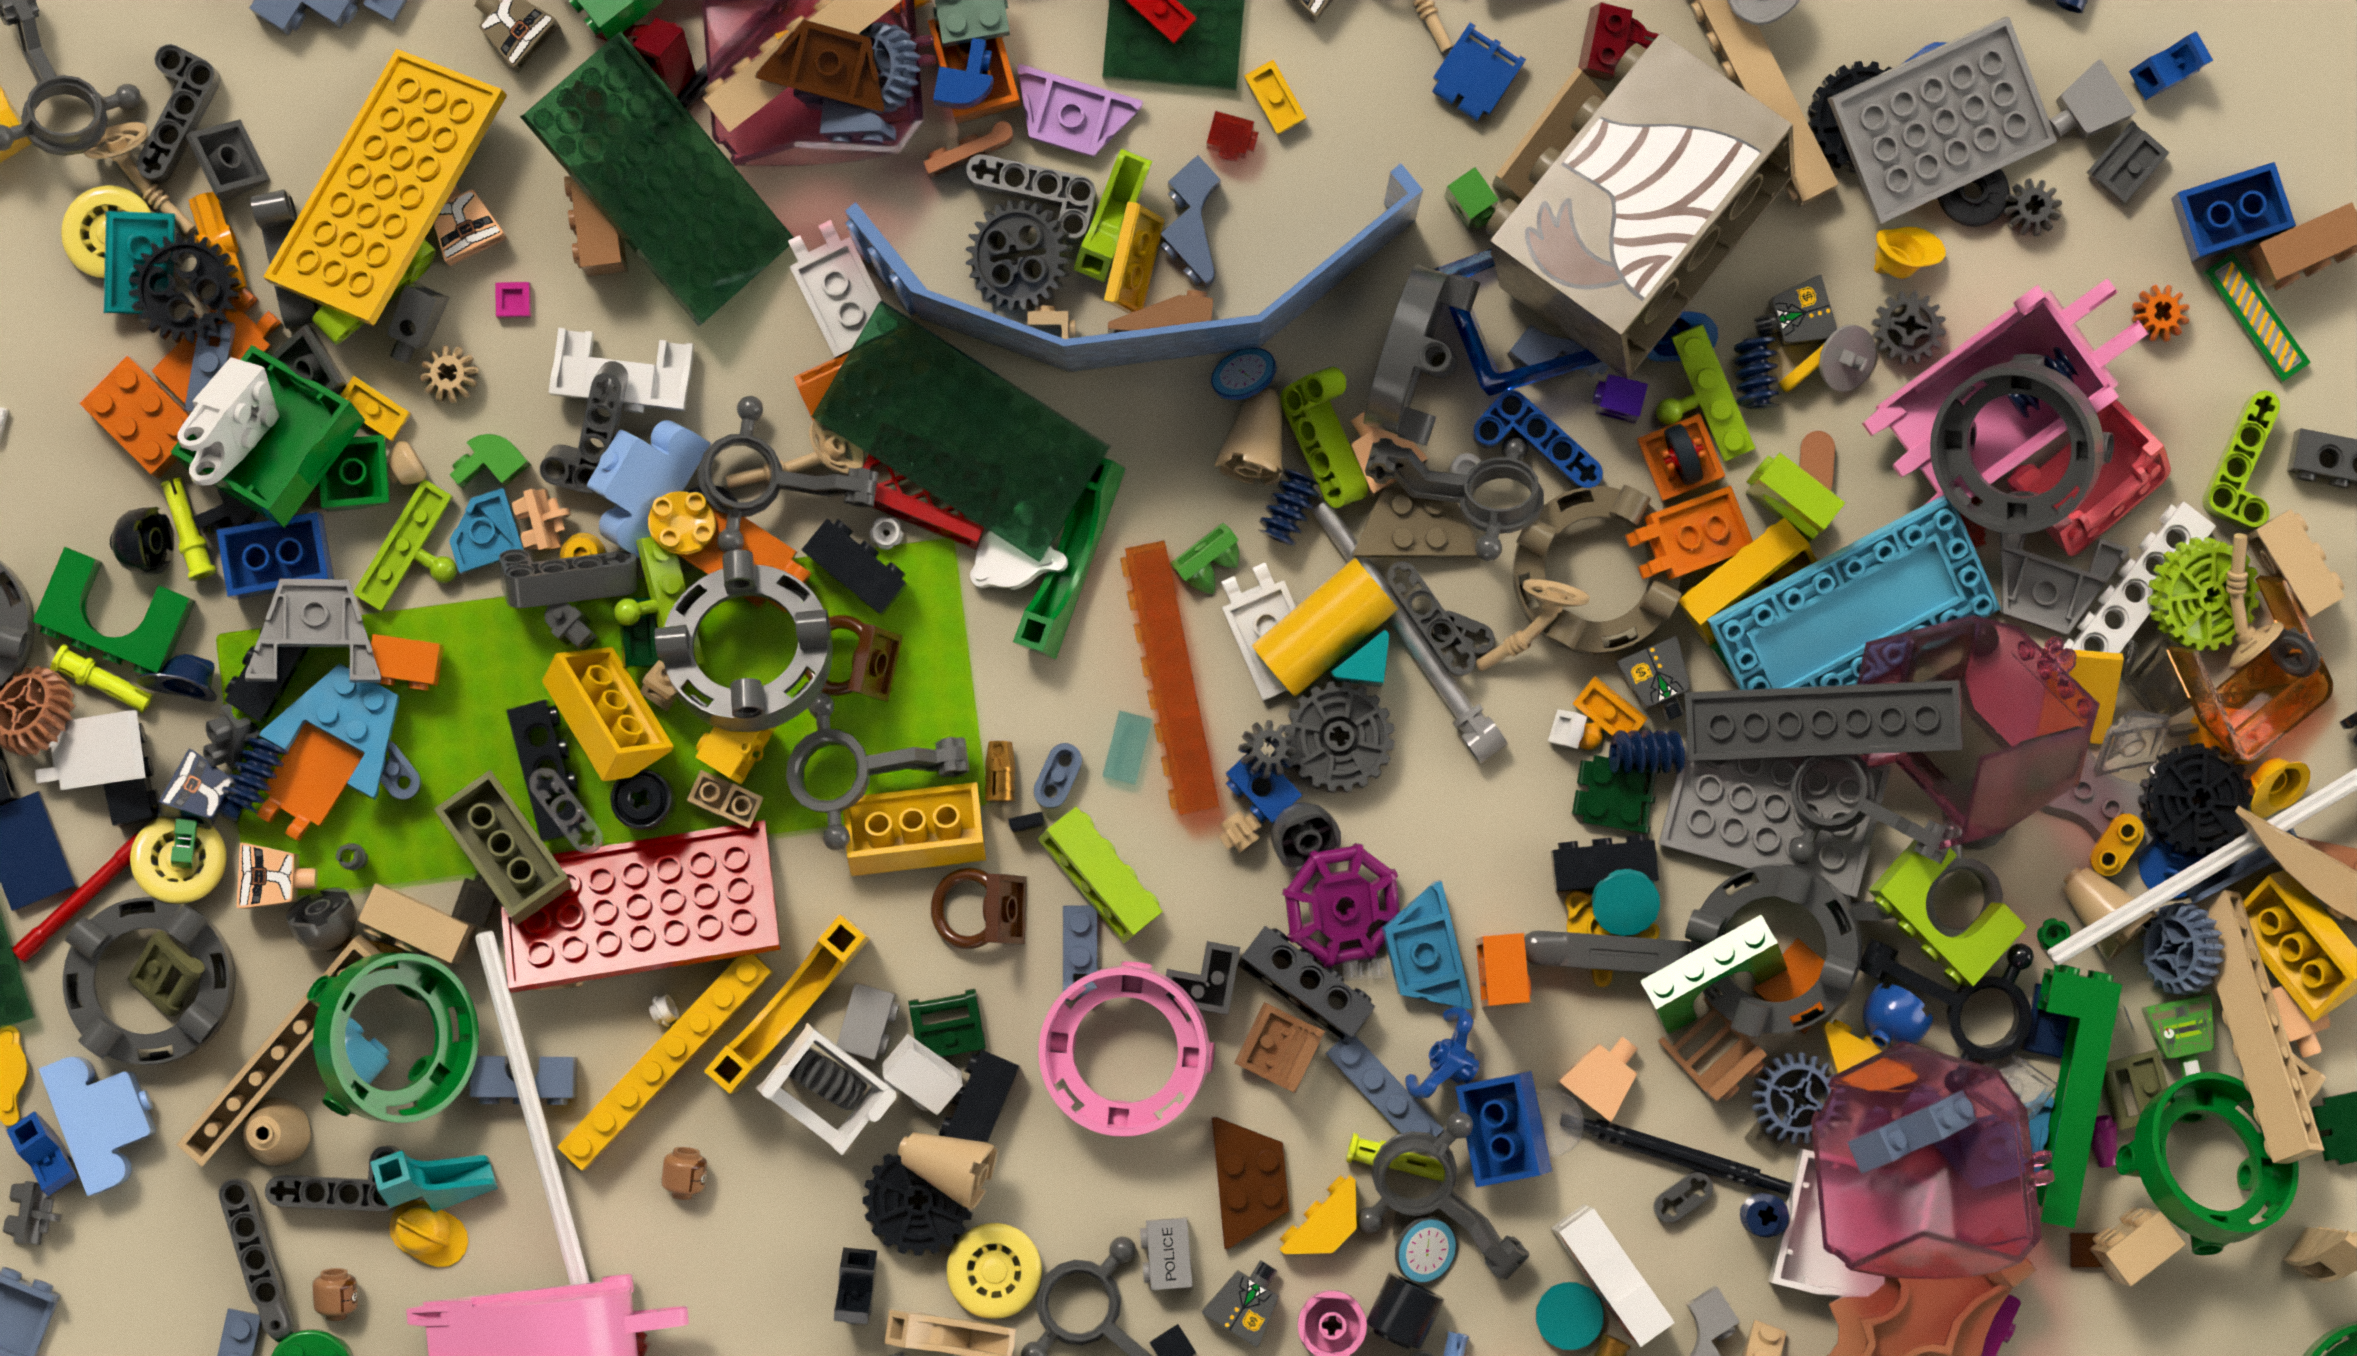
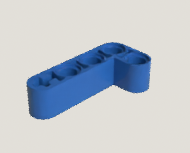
M1516 390L1503 392L1474 425L1472 433L1474 441L1482 448L1495 447L1512 430L1576 488L1595 487L1602 479L1603 470L1599 462L1529 399ZM1513 398L1517 400L1520 404V412L1516 415L1506 414L1502 410V402L1505 399ZM1531 421L1543 423L1546 430L1545 435L1540 438L1530 436L1527 431L1528 423ZM1485 423H1491L1497 428L1498 435L1493 440H1485L1479 434V427ZM1558 443L1566 444L1571 451L1570 458L1564 461L1556 459L1552 453L1554 445ZM1577 455L1582 458L1577 463L1582 469L1586 470L1591 467L1594 470L1592 477L1595 480L1593 482L1589 479L1585 482L1581 481L1579 477L1582 473L1577 467L1574 466L1571 472L1566 468L1573 463Z

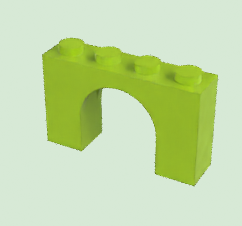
M1781 452L1774 459L1768 455L1746 481L1750 485L1746 491L1747 495L1781 520L1785 517L1809 543L1819 532L1822 533L1845 504L1843 500Z
M1914 839L1868 891L1875 897L1873 902L1877 908L1887 915L1891 913L1899 922L1897 924L1898 929L1911 939L1914 937L1922 945L1920 948L1921 952L1932 962L1938 961L1946 969L1943 974L1950 982L1956 986L1974 987L2027 926L2005 903L1991 902L1963 933L1948 937L1936 930L1930 922L1926 911L1927 893L1932 883L1956 858L1957 854L1949 848L1942 864L1914 851L1918 843Z

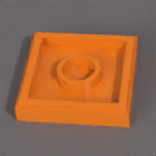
M1796 938L1782 954L1787 970L1760 985L1756 984L1752 989L1765 1001L1781 1002L1797 998L1806 993L1817 982L1825 961L1799 938ZM1819 1001L1808 1010L1790 1016L1792 1022L1802 1020L1801 1015L1809 1013L1816 1008L1820 1011L1824 1008ZM1811 1026L1800 1029V1031L1805 1034Z

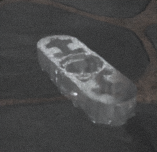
M540 768L533 772L529 780L530 790L571 844L583 853L597 851L603 843V832L559 774L549 768ZM541 775L546 778L551 776L554 778V781L551 782V787L556 793H559L562 788L565 791V794L555 798L550 806L546 800L553 797L547 790L539 791L537 788L540 785L538 778ZM563 801H571L576 807L575 816L567 821L561 820L557 815V807ZM582 815L586 818L585 822L580 823L582 827L588 832L594 830L596 833L592 838L595 842L592 846L586 843L580 845L579 840L582 838V835L577 828H574L571 833L567 829V827L576 824Z

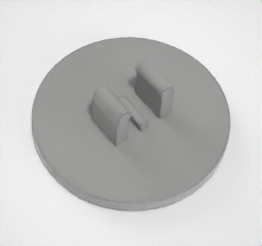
M1845 325L1829 336L1820 354L1819 369L1823 381L1830 388L1841 392L1851 391L1859 387L1868 378L1876 358V347L1872 335L1863 327Z

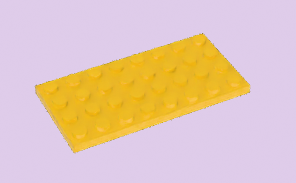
M396 48L263 278L270 284L374 326L502 106L507 94L498 87Z

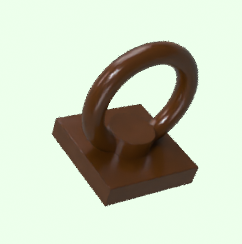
M837 615L829 617L830 631L848 629L859 637V643L853 654L850 679L843 682L827 680L821 692L833 696H842L855 692L876 700L888 702L903 636L875 625L865 624L852 616ZM807 669L805 675L810 682L814 674Z
M962 868L951 872L940 881L931 900V918L937 933L947 943L960 949H976L988 943L1025 944L1027 876L988 874L976 868ZM966 881L979 883L986 889V896L983 901L985 929L971 936L956 933L947 923L944 913L945 900L951 889L957 884Z

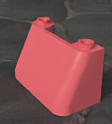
M2114 400L2096 413L2102 432H2112L2114 436V451L2111 462L2105 463L2102 466L2098 480L2085 501L2063 520L2045 529L2069 556H2075L2087 548L2162 485L2171 472V466L2164 445L2117 400ZM2071 442L2039 469L2034 464L2018 466L2007 480L2009 488L2013 492L2031 491L2039 494L2053 488L2062 479L2068 468L2071 458ZM2076 486L2067 497L2055 504L2054 507L2058 510V507L2066 502L2070 496L2074 499L2080 488Z

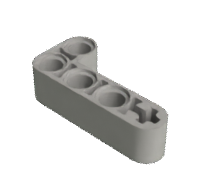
M976 155L968 161L966 173L973 187L1059 206L1061 210L1058 220L1063 221L1059 232H1067L1064 229V225L1071 218L1079 219L1083 223V228L1079 233L1070 234L1064 240L1069 243H1079L1084 240L1091 224L1096 201V189L1094 183L1089 178L989 155ZM981 165H986L989 173L997 174V168L1000 167L1002 168L999 173L1000 183L996 184L995 176L984 174L983 179H978L974 170H980ZM1013 171H1018L1024 175V181L1020 186L1011 187L1005 182L1007 175ZM1046 178L1053 179L1057 183L1056 190L1051 194H1044L1038 189L1040 182ZM1077 186H1085L1090 190V196L1084 201H1077L1071 196L1072 190Z

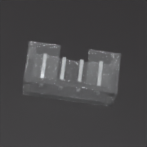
M1387 958L1372 959V961L1369 959L1359 961L1358 959L1347 960L1342 964L1344 981L1388 979Z

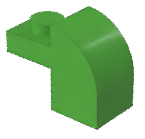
M483 434L473 437L466 442L475 453L471 456L465 454L452 465L454 471L449 475L463 488L488 467L504 486H507L531 464L507 439L494 434Z

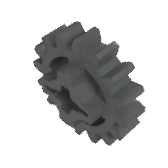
M1900 291L1897 294L1896 302L1890 296L1887 297L1885 303L1888 308L1879 306L1876 312L1881 316V319H1873L1871 325L1879 327V331L1872 335L1873 339L1882 340V343L1877 348L1878 351L1887 348L1890 351L1887 359L1891 360L1898 355L1900 356L1901 365L1907 362L1908 357L1912 358L1914 364H1918L1920 362V354L1929 359L1933 356L1930 347L1939 349L1942 345L1936 337H1942L1946 334V330L1938 326L1946 320L1945 317H1937L1935 314L1940 308L1939 304L1930 307L1928 305L1930 296L1926 295L1922 300L1917 299V291H1913L1909 298H1906L1904 292ZM1905 306L1903 315L1899 318L1889 317L1892 311ZM1919 309L1925 313L1929 322H1925L1919 315ZM1907 320L1911 321V327L1916 328L1910 335H1907L1906 329L1901 327ZM1888 333H1892L1899 342L1898 346L1891 341ZM1929 338L1923 346L1912 349L1916 339Z

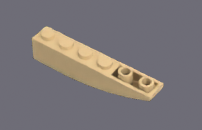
M2321 1226L2318 1228L2306 1227L2282 1260L2309 1280L2321 1283L2339 1280L2357 1271V1232L2354 1231L2352 1233L2348 1230L2345 1232L2341 1229L2338 1231L2335 1228L2331 1230L2328 1227L2324 1229Z

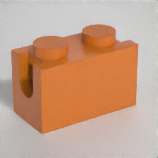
M372 634L371 647L381 674V683L377 684L395 686V680L409 682L408 688L428 691L429 685L438 686L444 652L443 645Z

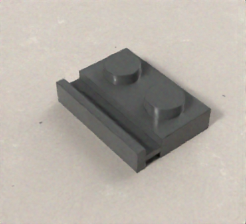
M2132 121L2086 173L2094 177L2120 203L2125 204L2170 152Z

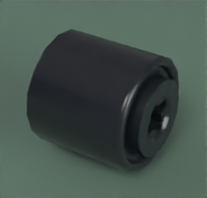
M643 769L631 778L618 779L614 783L610 794L611 808L616 818L625 826L642 832L655 831L665 826L673 817L676 808V793L671 783L661 774L648 769ZM643 790H646L648 792L646 798L650 800L648 806L641 805L637 809L634 806L636 800L632 796L635 792L641 794Z
M1389 1272L1366 1322L1373 1328V1332L1380 1337L1406 1349H1410V1347L1420 1349L1445 1299L1415 1282Z

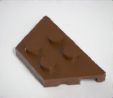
M803 19L755 75V78L880 112L884 111V102L882 101L871 39L864 35Z
M1212 1117L1224 1249H1228L1289 1211L1283 1142L1219 1117Z

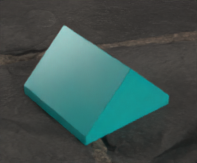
M1386 630L1382 631L1334 669L1330 675L1332 680L1341 683L1346 681L1351 682V684L1382 687L1384 684L1389 643L1388 632Z

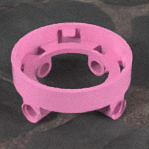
M1122 961L1120 966L1104 968L1079 979L1069 986L1053 1003L1040 1033L1039 1065L1045 1086L1059 1108L1072 1120L1089 1130L1104 1135L1137 1136L1157 1130L1168 1124L1194 1100L1204 1082L1206 1074L1212 1072L1215 1042H1209L1203 1016L1193 999L1181 986L1167 976L1153 971L1152 964ZM1093 981L1097 988L1082 996L1070 1008L1065 1000L1068 998L1073 1001L1086 990L1084 985ZM1168 992L1175 996L1174 1000L1177 1004L1166 995ZM1131 997L1152 1004L1169 1020L1177 1038L1178 1058L1171 1078L1159 1092L1141 1101L1109 1100L1100 1096L1085 1083L1075 1063L1074 1052L1079 1024L1092 1008L1113 998ZM1188 1012L1191 1018L1189 1022L1186 1019L1184 1013L1186 1014ZM1062 1078L1071 1092L1085 1105L1077 1112L1071 1108L1075 1102L1069 1097L1064 1088L1058 1091L1055 1086ZM1181 1091L1185 1096L1180 1104L1175 1101L1162 1112L1163 1118L1159 1119L1154 1112L1169 1104Z

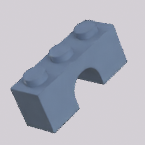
M477 1056L470 1076V1097H479V1104H500V1097H513V1104H521L514 1078L509 1070L508 1056ZM539 1057V1071L534 1080L539 1098H547V1105H568V1098H577V1057Z

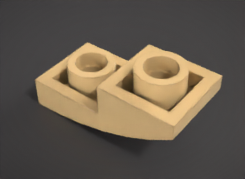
M700 770L686 801L741 826L750 828L764 797Z

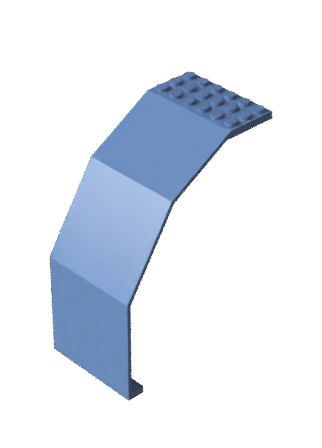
M1400 163L1389 175L1384 205L1388 210L1258 315L1063 339L927 290L856 202L845 210L849 219L845 224L848 227L849 234L852 236L854 245L857 247V251L868 264L874 263L873 265L879 278L889 290L895 289L898 301L911 316L916 312L925 321L1059 369L1074 372L1260 348L1416 221L1423 189Z

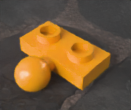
M1596 676L1592 678L1572 703L1593 720L1592 723H1585L1584 735L1579 742V746L1586 750H1593L1601 744L1603 730L1612 736L1618 730H1624L1628 734L1631 730L1638 731L1648 719Z

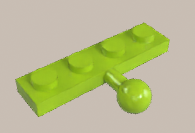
M1701 323L1671 336L1695 393L1678 401L1673 398H1666L1660 401L1656 408V415L1659 421L1666 425L1675 424L1680 421L1684 412L1701 406L1724 462L1755 449V445L1703 324Z
M424 479L417 487L353 591L354 595L383 612L414 561L429 568L430 574L435 581L439 583L452 581L457 573L456 563L447 556L435 557L422 548L454 496Z
M650 536L636 540L651 600L638 603L629 598L620 600L614 608V616L622 625H633L638 622L641 616L654 613L658 628L664 627L674 604L686 591L677 554L666 551ZM696 631L694 657L699 666L705 664Z

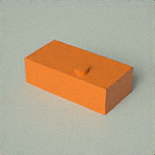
M1524 933L1491 935L1477 938L1476 949L1481 1007L1529 1003L1532 992L1530 975L1527 973Z

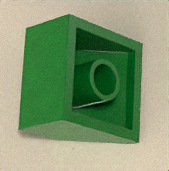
M385 435L352 437L319 481L322 509L327 512L356 510L390 503Z

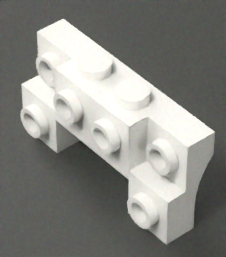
M558 328L556 351L548 392L550 395L585 399L588 401L591 383L600 367L606 362L616 361L622 364L628 372V383L623 402L624 411L644 413V408L685 411L695 349L693 343L677 344L669 343L666 340H659L655 366L653 364L592 357L593 332L585 331L584 333ZM609 379L605 392H610L613 387L611 379Z

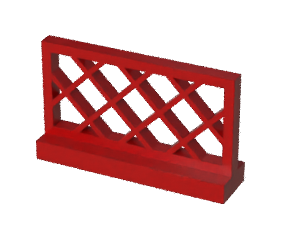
M882 422L863 468L871 469L885 463L891 479L877 483L874 507L871 508L977 550L1008 472ZM886 433L900 438L904 449L886 456L882 446ZM906 441H908V442H910V443H913V444H915V445H912V446L908 447V444H907ZM921 448L930 450L935 462L917 468L911 452ZM878 451H880L882 457L875 460ZM907 454L913 470L895 477L889 461ZM938 454L945 456V458L939 459ZM954 460L962 463L966 475L949 481L942 465ZM938 467L944 483L927 490L920 474ZM969 467H972V468L977 469V470L974 471V472H971L970 469H969ZM986 473L998 478L994 489L980 494L974 477ZM916 476L922 492L912 496L903 494L898 482ZM969 480L976 496L958 502L951 486ZM894 484V487H895L896 490H893V489L889 488L888 486ZM947 488L953 505L943 509L933 506L929 495ZM925 497L927 503L920 501L918 499ZM990 497L985 506L983 499ZM978 501L983 511L979 524L965 519L961 508ZM956 510L958 516L950 512Z

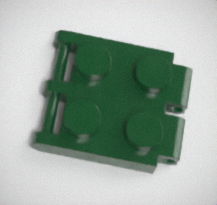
M1594 755L1593 762L1581 760L1577 784L1587 785L1588 792L1575 791L1572 814L1583 816L1582 823L1650 834L1651 827L1648 826L1651 804H1655L1656 797L1653 796L1656 774H1660L1661 767L1658 766L1656 773L1649 774L1646 795H1643L1646 774L1650 772L1648 764H1645L1643 773H1637L1635 764H1632L1630 773L1624 772L1622 764H1619L1617 773H1613L1609 767V757ZM1645 802L1641 825H1638L1641 804Z
M2357 1091L2322 1098L2323 1105L2312 1107L2318 1131L2329 1129L2330 1135L2320 1137L2324 1151H2322L2324 1161L2336 1159L2337 1165L2357 1162Z

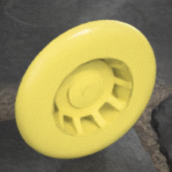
M114 185L94 187L79 195L67 209L61 228L63 247L71 262L84 273L104 279V258L101 256L105 253V211H111V208H118L117 211L151 212L145 201L136 193ZM103 209L104 213L97 216L96 212ZM91 217L93 222L90 226H87L86 224ZM85 232H89L90 239L85 240ZM92 245L97 249L94 252L89 250V247Z
M160 816L148 823L134 840L130 854L133 876L143 891L159 901L171 904L196 901L210 893L220 882L224 874L227 862L224 841L214 826L211 829L198 827L196 842L200 846L198 849L195 848L192 869L172 867L171 853L172 846L175 843L176 834H174L176 820ZM169 838H174V841H171L169 843H166L165 841ZM158 846H161V851L157 853L155 850ZM205 854L206 858L200 861L199 856ZM152 860H157L159 865H152ZM162 873L164 877H160L158 874Z
M986 1223L968 1230L954 1244L947 1261V1281L954 1298L970 1313L988 1319L1006 1318L1023 1310L1035 1297L1041 1283L1042 1263L1034 1243L1022 1231L1007 1224ZM997 1244V1249L989 1250L987 1245ZM1003 1245L1011 1249L1012 1252L1010 1254L1003 1252ZM979 1248H982L984 1253L980 1257H976L974 1253ZM1014 1256L1018 1257L1020 1265L1015 1266L1012 1260ZM970 1260L975 1262L974 1270H968ZM1015 1271H1021L1019 1281L1014 1279ZM969 1276H975L977 1283L974 1286L971 1284ZM1013 1284L1015 1289L1007 1293L1006 1287ZM979 1287L986 1289V1296L979 1293L977 1289ZM993 1291H1001L1002 1297L993 1298Z

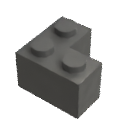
M1207 941L1201 975L1167 969L1166 976L1189 994L1199 1010L1228 1015L1240 947ZM1168 992L1166 995L1177 1004L1174 1000L1175 996Z

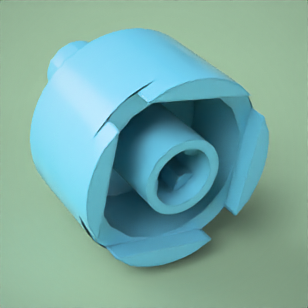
M349 1016L345 1032L347 1055L358 1076L370 1085L390 1062L386 1058L390 1052L374 1037L370 1042L361 1035L364 1032L363 1028Z

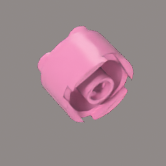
M1324 1290L1312 1295L1303 1304L1298 1315L1297 1327L1303 1345L1313 1355L1349 1356L1364 1341L1367 1322L1363 1309L1351 1295L1339 1290ZM1329 1316H1335L1336 1321L1342 1323L1341 1328H1335L1334 1334H1328V1329L1322 1327V1323L1328 1321Z

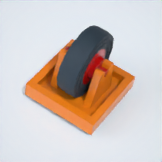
M1701 414L1636 439L1661 502L1725 477Z

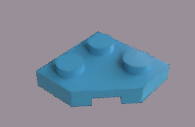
M504 488L471 498L457 529L454 530L449 542L460 574L499 562V555L506 550H524Z

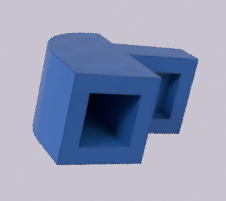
M2195 31L2168 49L2149 57L2131 69L2129 73L2142 96L2147 100L2199 72L2202 67L2212 62L2213 59L2199 34Z
M972 38L966 71L939 66L933 97L934 105L953 109H968L980 104L987 98L992 90L994 79L992 75L982 74V70H989L992 51L986 50V40Z
M35 1111L6 1130L17 1154L31 1166L41 1190L47 1196H50L77 1178L70 1163L72 1158L64 1144L49 1124Z

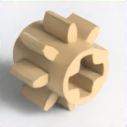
M1239 810L1220 824L1224 833L1219 836V839L1227 850L1235 846L1241 852L1260 838L1255 830L1262 825L1253 813L1245 817L1241 810Z

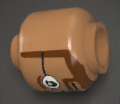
M691 1147L674 1148L673 1152L667 1154L663 1160L661 1178L663 1188L672 1192V1197L675 1199H691L693 1194L700 1193L705 1188L707 1160L700 1155L698 1149Z
M325 1269L313 1281L314 1310L321 1315H325L327 1320H344L347 1318V1314L353 1312L358 1307L357 1281L354 1276L348 1274L346 1269Z

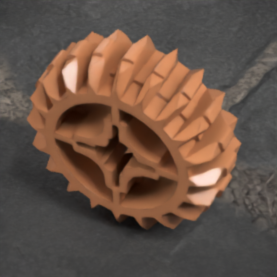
M38 665L34 669L26 667L23 673L15 672L12 681L5 682V687L0 691V745L2 748L10 753L13 752L24 757L28 754L37 756L40 749L48 751L50 742H58L57 736L61 731L67 732L64 726L66 722L73 720L69 712L76 707L72 703L75 695L71 692V686L57 672Z

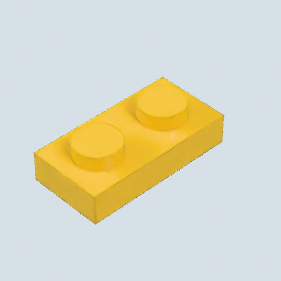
M1274 59L1244 75L1245 81L1277 136L1307 119Z
M354 375L340 395L353 404L365 419L364 423L381 435H385L392 442L411 415L410 412Z

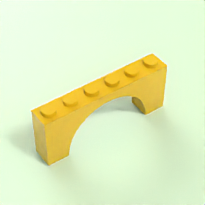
M839 914L820 936L810 954L756 1018L732 1042L723 1048L704 1072L729 1094L737 1093L871 938L846 916Z

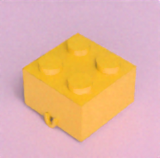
M714 726L710 734L705 732L696 746V750L699 751L696 758L742 785L755 762L763 758V749L777 727L755 732H736ZM755 751L760 753L758 758L753 756Z

